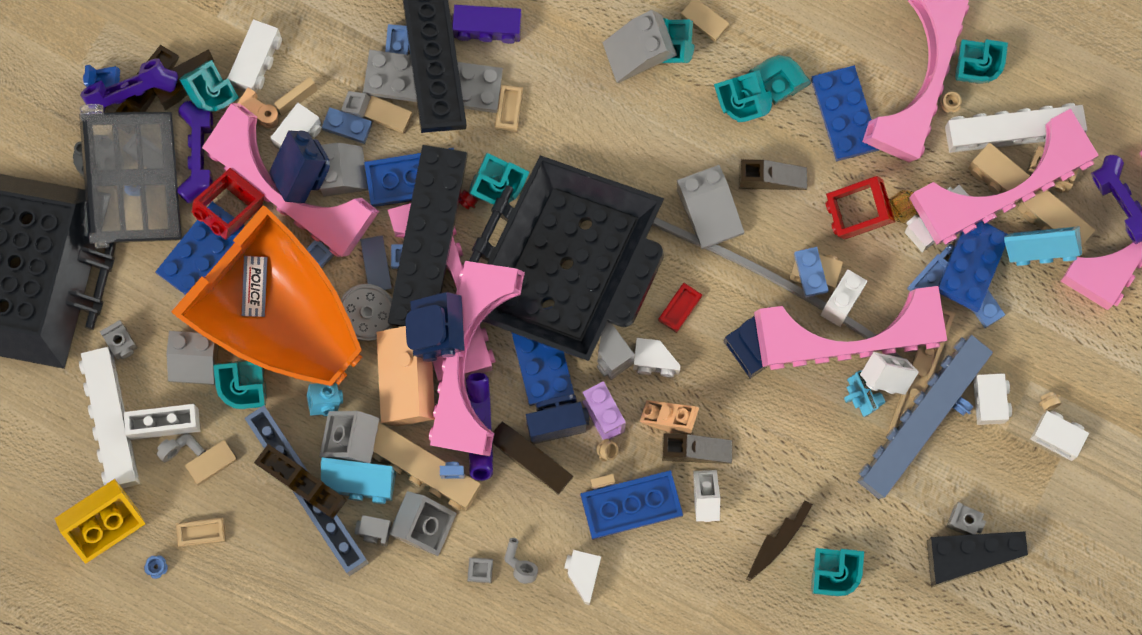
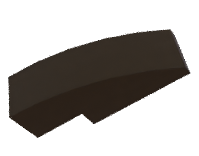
M209 49L171 69L178 74L174 91L167 92L153 88L165 111L188 95L179 79L207 61L212 60L214 62Z

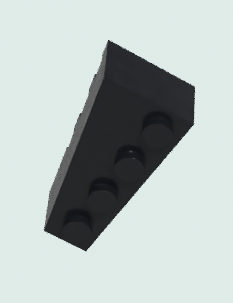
M1026 531L930 537L926 541L931 588L1022 559L1028 555Z

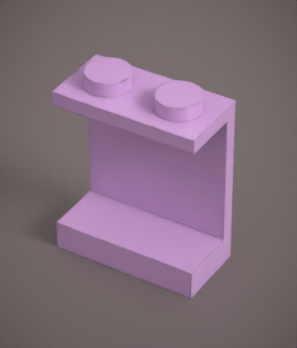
M604 381L583 391L586 399L582 403L584 407H587L588 414L601 439L611 440L624 433L626 422Z

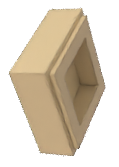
M610 474L591 479L592 490L615 485L614 475Z

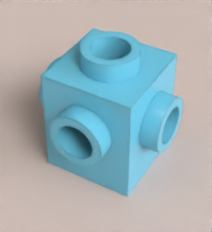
M319 383L309 384L306 396L310 416H328L329 411L339 410L340 404H343L342 390H338L336 383L332 386Z

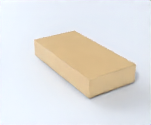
M691 0L680 14L685 20H692L693 26L714 42L729 27V23L699 0Z
M308 77L277 100L274 105L278 113L284 116L297 103L300 104L316 92L315 82L311 77Z
M501 85L495 123L496 130L518 132L523 87Z
M371 96L363 118L404 134L413 113Z
M223 440L187 463L185 467L196 484L200 485L236 462L237 458L227 442Z
M223 517L176 523L179 548L226 542Z

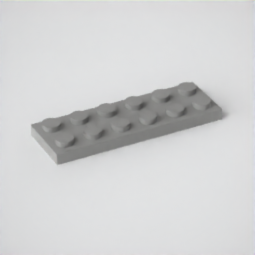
M369 50L363 93H366L368 96L417 102L410 55ZM457 62L464 109L497 113L503 68Z

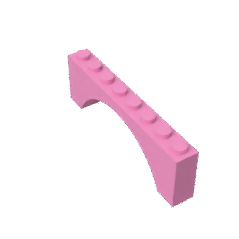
M908 0L918 14L927 37L928 67L926 76L916 97L901 112L890 116L877 117L869 121L862 142L909 163L921 158L925 150V146H923L925 139L931 131L930 123L932 117H934L938 109L936 105L938 97H940L944 90L943 81L950 71L949 62L957 48L955 43L963 29L961 24L969 10V0Z
M231 103L202 147L208 152L207 156L216 162L220 161L225 165L224 169L226 171L229 168L233 169L263 193L265 201L275 204L278 212L285 216L289 215L294 219L296 226L303 230L307 229L312 233L311 237L315 241H321L326 244L333 255L337 257L350 255L379 211L363 198L353 199L335 207L285 202L259 154L256 138L257 116L240 103Z
M1069 109L1059 114L1045 125L1046 139L1040 162L1032 175L1019 186L998 195L985 197L960 195L948 191L934 182L915 191L909 199L936 245L942 242L945 245L957 239L956 235L963 231L964 234H967L977 228L975 224L981 221L986 224L995 219L997 212L1003 210L1006 213L1016 207V202L1020 200L1027 202L1034 198L1036 191L1042 189L1045 192L1055 186V181L1059 179L1066 181L1074 176L1075 170L1081 168L1084 171L1093 166V160L1099 155L1072 110Z
M1142 242L1138 244L1131 243L1124 249L1106 256L1094 258L1077 257V260H1074L1067 269L1061 282L1107 310L1113 305L1118 306L1124 296L1121 291L1125 286L1128 288L1135 278L1132 273L1136 268L1140 269L1142 267Z
M411 203L388 210L396 237L404 238ZM455 226L453 230V235H457ZM452 236L446 268L458 290L461 284L460 270L464 266V264H461L459 257L463 256L460 243H455ZM480 325L476 329L468 347L465 361V378L472 373L492 371V363H495L492 349L487 350L485 342L489 341L486 329H481ZM439 356L436 361H432L439 383L442 381L444 373L442 364L447 357Z
M465 261L464 266L461 268V284L456 294L462 296L465 351L457 352L455 356L447 357L443 361V379L438 385L439 400L433 411L435 421L434 426L429 432L431 446L490 456L494 433L476 415L468 398L465 385L466 355L471 339L485 317L503 302L521 295L525 272L515 268Z
M938 286L917 288L910 291L897 318L879 334L860 341L843 342L819 337L795 322L783 306L762 308L754 312L762 366H770L771 370L785 368L784 364L793 363V367L805 366L807 361L815 360V364L828 363L829 358L837 357L838 361L852 359L851 355L860 354V358L871 357L873 352L880 351L886 355L895 354L896 349L904 348V352L917 351L918 346L926 345V349L939 348L940 343L947 341Z

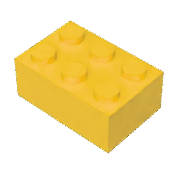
M113 479L54 518L60 533L85 564L146 524L138 508L116 479Z

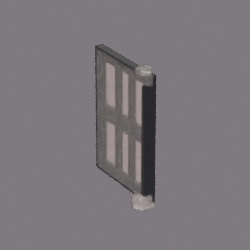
M100 104L80 106L79 119L89 244H95V248H108L109 243L180 241L182 234L177 192L172 112L104 113L103 105Z

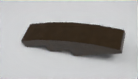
M160 45L148 61L160 59L164 68L171 70L177 63L179 55ZM150 88L142 95L128 97L115 112H146L157 95L154 89ZM117 125L119 129L127 134L134 128V125Z
M503 421L493 431L494 438L492 444L522 469L524 468L537 480L543 482L558 496L574 478L572 474Z
M267 444L254 462L258 467L332 519H334L347 501L342 495L269 444Z
M804 500L794 521L787 517L784 519L776 538L767 534L746 580L751 581L786 548L802 526L813 504Z

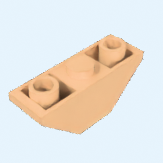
M647 400L640 422L673 434L691 435L699 408L696 406Z

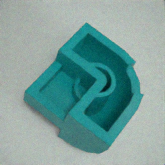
M663 18L677 56L662 63H689L692 60L695 45L692 44L693 21L690 19L668 20Z
M962 39L955 72L956 81L983 84L997 79L1003 72L1006 64L1008 42L986 39L983 43Z
M783 55L770 57L748 72L760 70L766 92L771 91L774 105L790 95H795L811 84V81L798 63L792 58Z
M212 60L205 62L179 79L191 101L197 108L205 111L223 109L239 98L228 78L222 79Z
M760 70L714 84L723 113H727L737 122H746L766 116L772 108L771 91L766 92Z
M486 153L477 174L473 177L469 194L494 204L496 199L500 198L505 186L508 185L514 189L508 200V203H510L520 194L530 172Z
M232 361L213 365L217 394L225 404L236 409L266 406V381H264L262 367L248 361Z
M815 548L811 582L812 594L838 597L854 592L860 585L863 576L864 551Z

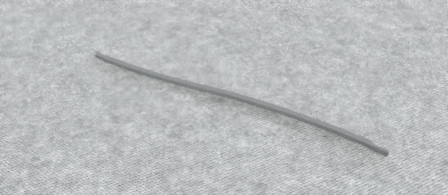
M657 217L655 218L653 226L700 246L696 235ZM717 244L705 248L770 280L823 311L826 302L816 296L805 298L802 288ZM848 316L843 324L866 339L876 335ZM895 353V354H889V355H891V356H895V357H900V358H902V357H901L900 355H898L897 353Z

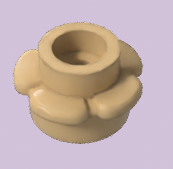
M950 91L941 96L940 104H942V109L945 112L955 113L960 110L962 99L958 93Z
M1049 392L1040 397L1042 401L1039 405L1043 407L1045 412L1050 411L1062 404L1059 399L1061 396L1060 394L1054 395V392Z
M609 439L602 440L597 446L599 459L604 462L614 460L618 454L617 444L611 440L609 441Z

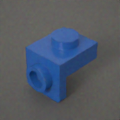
M85 65L84 85L88 87L102 80L107 88L119 83L120 69L114 66L96 70L91 65Z

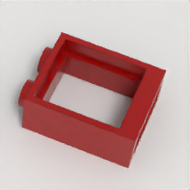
M229 168L193 200L191 212L198 221H203L208 225L214 234L227 240L262 207L265 195L233 169ZM225 189L229 190L247 205L229 224L206 207Z
M878 176L826 194L828 200L825 202L829 214H832L834 221L831 223L833 232L844 240L896 222L884 180ZM871 188L879 217L845 228L837 199Z

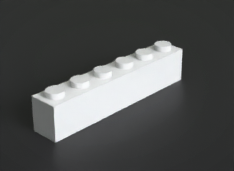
M1068 103L1059 108L1044 106L1039 110L1033 111L1025 108L1018 110L1016 113L1000 111L990 116L981 113L974 115L973 118L953 117L945 126L949 153L984 149L989 142L995 147L1045 142V125L1052 118L1069 109L1072 110L1086 133L1087 125L1083 105L1075 106L1074 103Z
M109 347L81 353L82 361H79V367L82 375L85 374L86 383H83L86 396L90 397L91 405H88V412L90 418H94L95 427L92 428L95 441L99 442L100 449L97 450L98 460L104 466L105 472H101L103 484L106 485L113 479H116L122 489L139 485L132 443L125 435V409L114 355Z

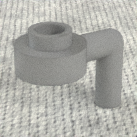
M185 433L177 440H164L157 448L159 450L157 456L164 463L168 462L186 444L197 456L206 451L189 433Z
M510 538L504 558L505 562L514 568L513 575L520 583L534 582L538 574V567L530 561H519L515 558L519 541L516 538Z

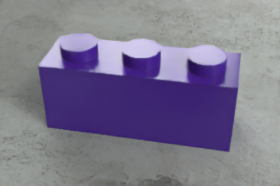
M454 5L453 36L460 41L479 39L482 42L499 40L506 44L520 42L521 9Z

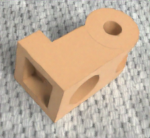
M247 88L238 103L256 115L257 123L265 128L276 127L279 123L277 109L273 105H265L258 101L256 92Z

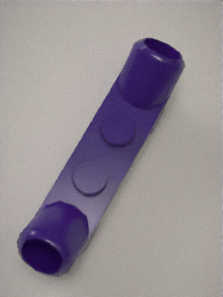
M152 59L141 64L138 75L106 88L101 80L86 87L81 92L80 96L86 104L83 114H103L107 106L114 103L120 104L133 95H142L153 87L172 92L175 89L178 74L176 71L164 68L160 59Z
M185 101L178 109V116L192 128V134H188V147L191 148V156H188V169L191 170V175L177 188V192L188 204H193V200L213 183L211 171L204 170V149L202 148L204 145V134L213 132V112L197 108L192 101Z
M1108 155L1104 158L1102 167L1091 172L1092 179L1102 196L1110 192L1113 194L1128 219L1124 220L1125 231L1133 243L1138 244L1142 242V207L1137 200L1133 201L1131 198L1132 193L1126 183L1122 184L1119 180L1124 166L1122 158L1117 155Z
M472 373L466 378L468 398L476 415L492 431L489 377L484 373ZM492 448L490 456L469 453V473L472 479L485 481L492 477Z

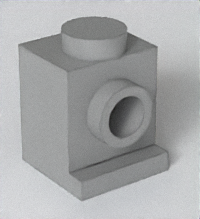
M121 320L100 331L117 359L128 358L134 353L133 350L138 348ZM122 337L121 343L116 344L115 341Z
M958 502L954 505L946 527L965 535L981 534L986 523L982 519L984 513ZM966 516H969L973 519L972 524L966 523Z
M362 515L361 521L358 520L356 523L355 534L364 537L363 541L377 544V541L380 540L382 546L387 547L392 523L390 520Z

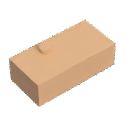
M406 326L376 332L381 423L402 426L435 420L433 415L435 401L432 361H423V358L413 356V350L406 343Z

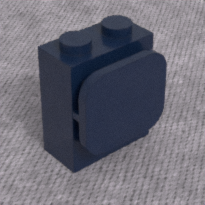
M288 130L269 174L285 202L305 203L311 190H319L329 171L330 161L317 139H312L309 132Z
M444 292L410 301L411 311L407 314L405 320L406 343L413 350V356L421 357L423 361L430 362L436 361L439 356L453 357L455 353L465 351L461 295Z
M754 315L739 328L725 336L723 341L749 379L767 368L762 366Z
M574 394L536 403L537 412L526 414V422L532 444L586 433V426L589 425L590 421L587 407L582 408L581 402H577L576 395Z

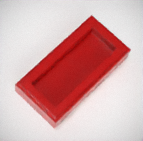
M683 282L658 318V321L678 333L702 298V294Z

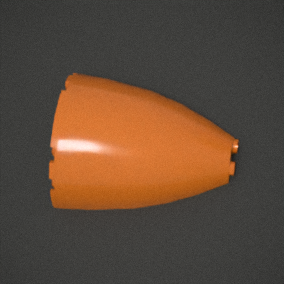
M263 205L234 238L233 241L235 243L206 277H201L171 313L207 339L241 359L296 379L328 386L336 383L339 386L347 377L345 371L351 365L354 368L363 358L360 355L362 350L351 321L336 290L317 261L294 234ZM244 256L267 257L265 317L242 316Z

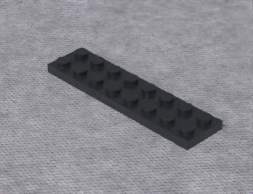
M402 0L421 133L466 129L467 123L448 0Z
M422 145L388 318V324L406 326V316L411 311L410 301L442 293L468 158L467 152Z

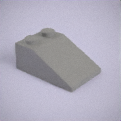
M650 10L632 19L602 42L616 83H620L677 56L663 16L654 10Z
M720 165L677 180L678 195L701 249L744 234L732 194Z

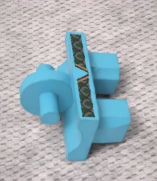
M861 370L847 379L850 385L846 387L849 395L844 397L846 403L852 401L855 409L860 408L863 417L879 409L878 407L885 403V399L880 392L872 394L871 389L866 385V381L860 375Z

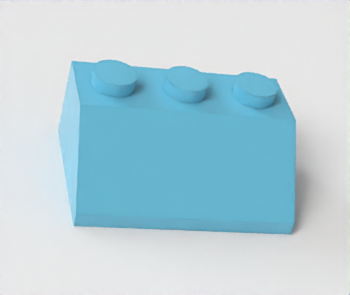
M1080 226L1009 233L1004 237L1009 261L1016 262V266L1029 265L1031 260H1039L1040 264L1054 262L1053 258H1063V261L1077 260V256L1082 254Z
M322 457L321 481L340 495L349 496V499L354 501H363V498H370L373 503L386 504V501H392L396 473L392 466Z

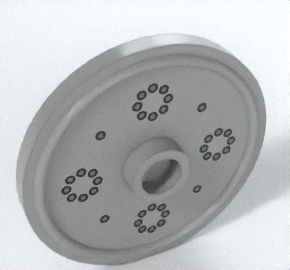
M360 284L349 289L341 298V302L358 340H377L376 332L391 329L392 325L388 324L392 298L384 289L372 284Z

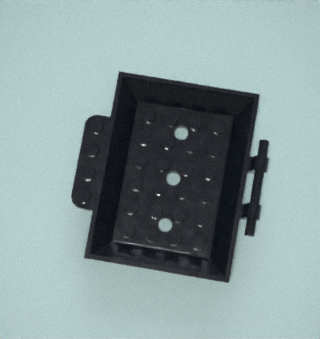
M540 155L515 208L508 203L514 189L506 185L500 198L496 199L491 209L492 214L481 237L477 238L472 248L473 253L469 259L470 262L478 263L482 257L488 261L487 264L515 268L525 272L521 295L497 306L485 317L483 322L589 361L606 323L609 322L620 327L632 325L663 261L664 252L659 243L646 239L664 198ZM502 218L507 221V224L496 247H494L488 241L499 219ZM584 221L592 222V226L589 229L584 230L580 228ZM566 260L574 262L573 266L569 269L562 268V263ZM547 300L555 302L551 309H544L543 303Z
M0 174V303L3 301H8L9 308L5 312H0V357L65 369L80 310L88 313L85 328L94 330L97 316L101 314L103 306L102 297L108 274L112 272L116 243H107L104 254L96 251L98 244H89L85 189ZM97 192L101 232L111 195ZM26 214L33 215V219L29 224H22V218ZM19 257L21 259L20 265L17 268H11V260ZM94 266L100 269L93 297L84 294L91 268Z

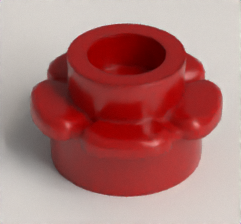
M464 189L460 194L459 203L468 210L470 207L476 208L475 204L478 202V199Z

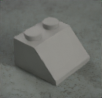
M343 143L321 145L330 161L329 171L320 188L323 197L368 191L362 146Z
M607 322L600 338L597 368L604 377L608 375L610 380H612L634 364L635 354L613 324Z
M169 331L166 353L168 381L215 385L213 365L217 364L219 345L200 333Z
M329 411L319 457L371 463L379 418L360 411Z
M407 491L389 531V535L438 556L457 513L424 495Z

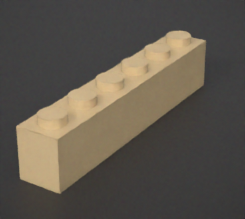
M990 142L968 167L971 170V174L976 179H982L988 184V188L996 195L1019 186L1030 177L1029 174ZM1042 189L1036 191L1034 198L1027 202L1020 200L1015 203L1016 207L1013 208L1018 209L1024 214L1023 217L1029 223H1035L1041 230L1080 226L1081 246L1095 231L1093 227L1048 190L1045 192Z
M380 422L378 423L372 459L379 463L382 460L389 463V466L393 467L395 473L400 475L403 472L410 476L408 480L419 487L423 484L430 488L428 491L430 494L438 499L441 496L448 499V504L458 511L461 508L466 511L468 510L481 489L479 482L465 475V479H441L440 466H445L446 462Z

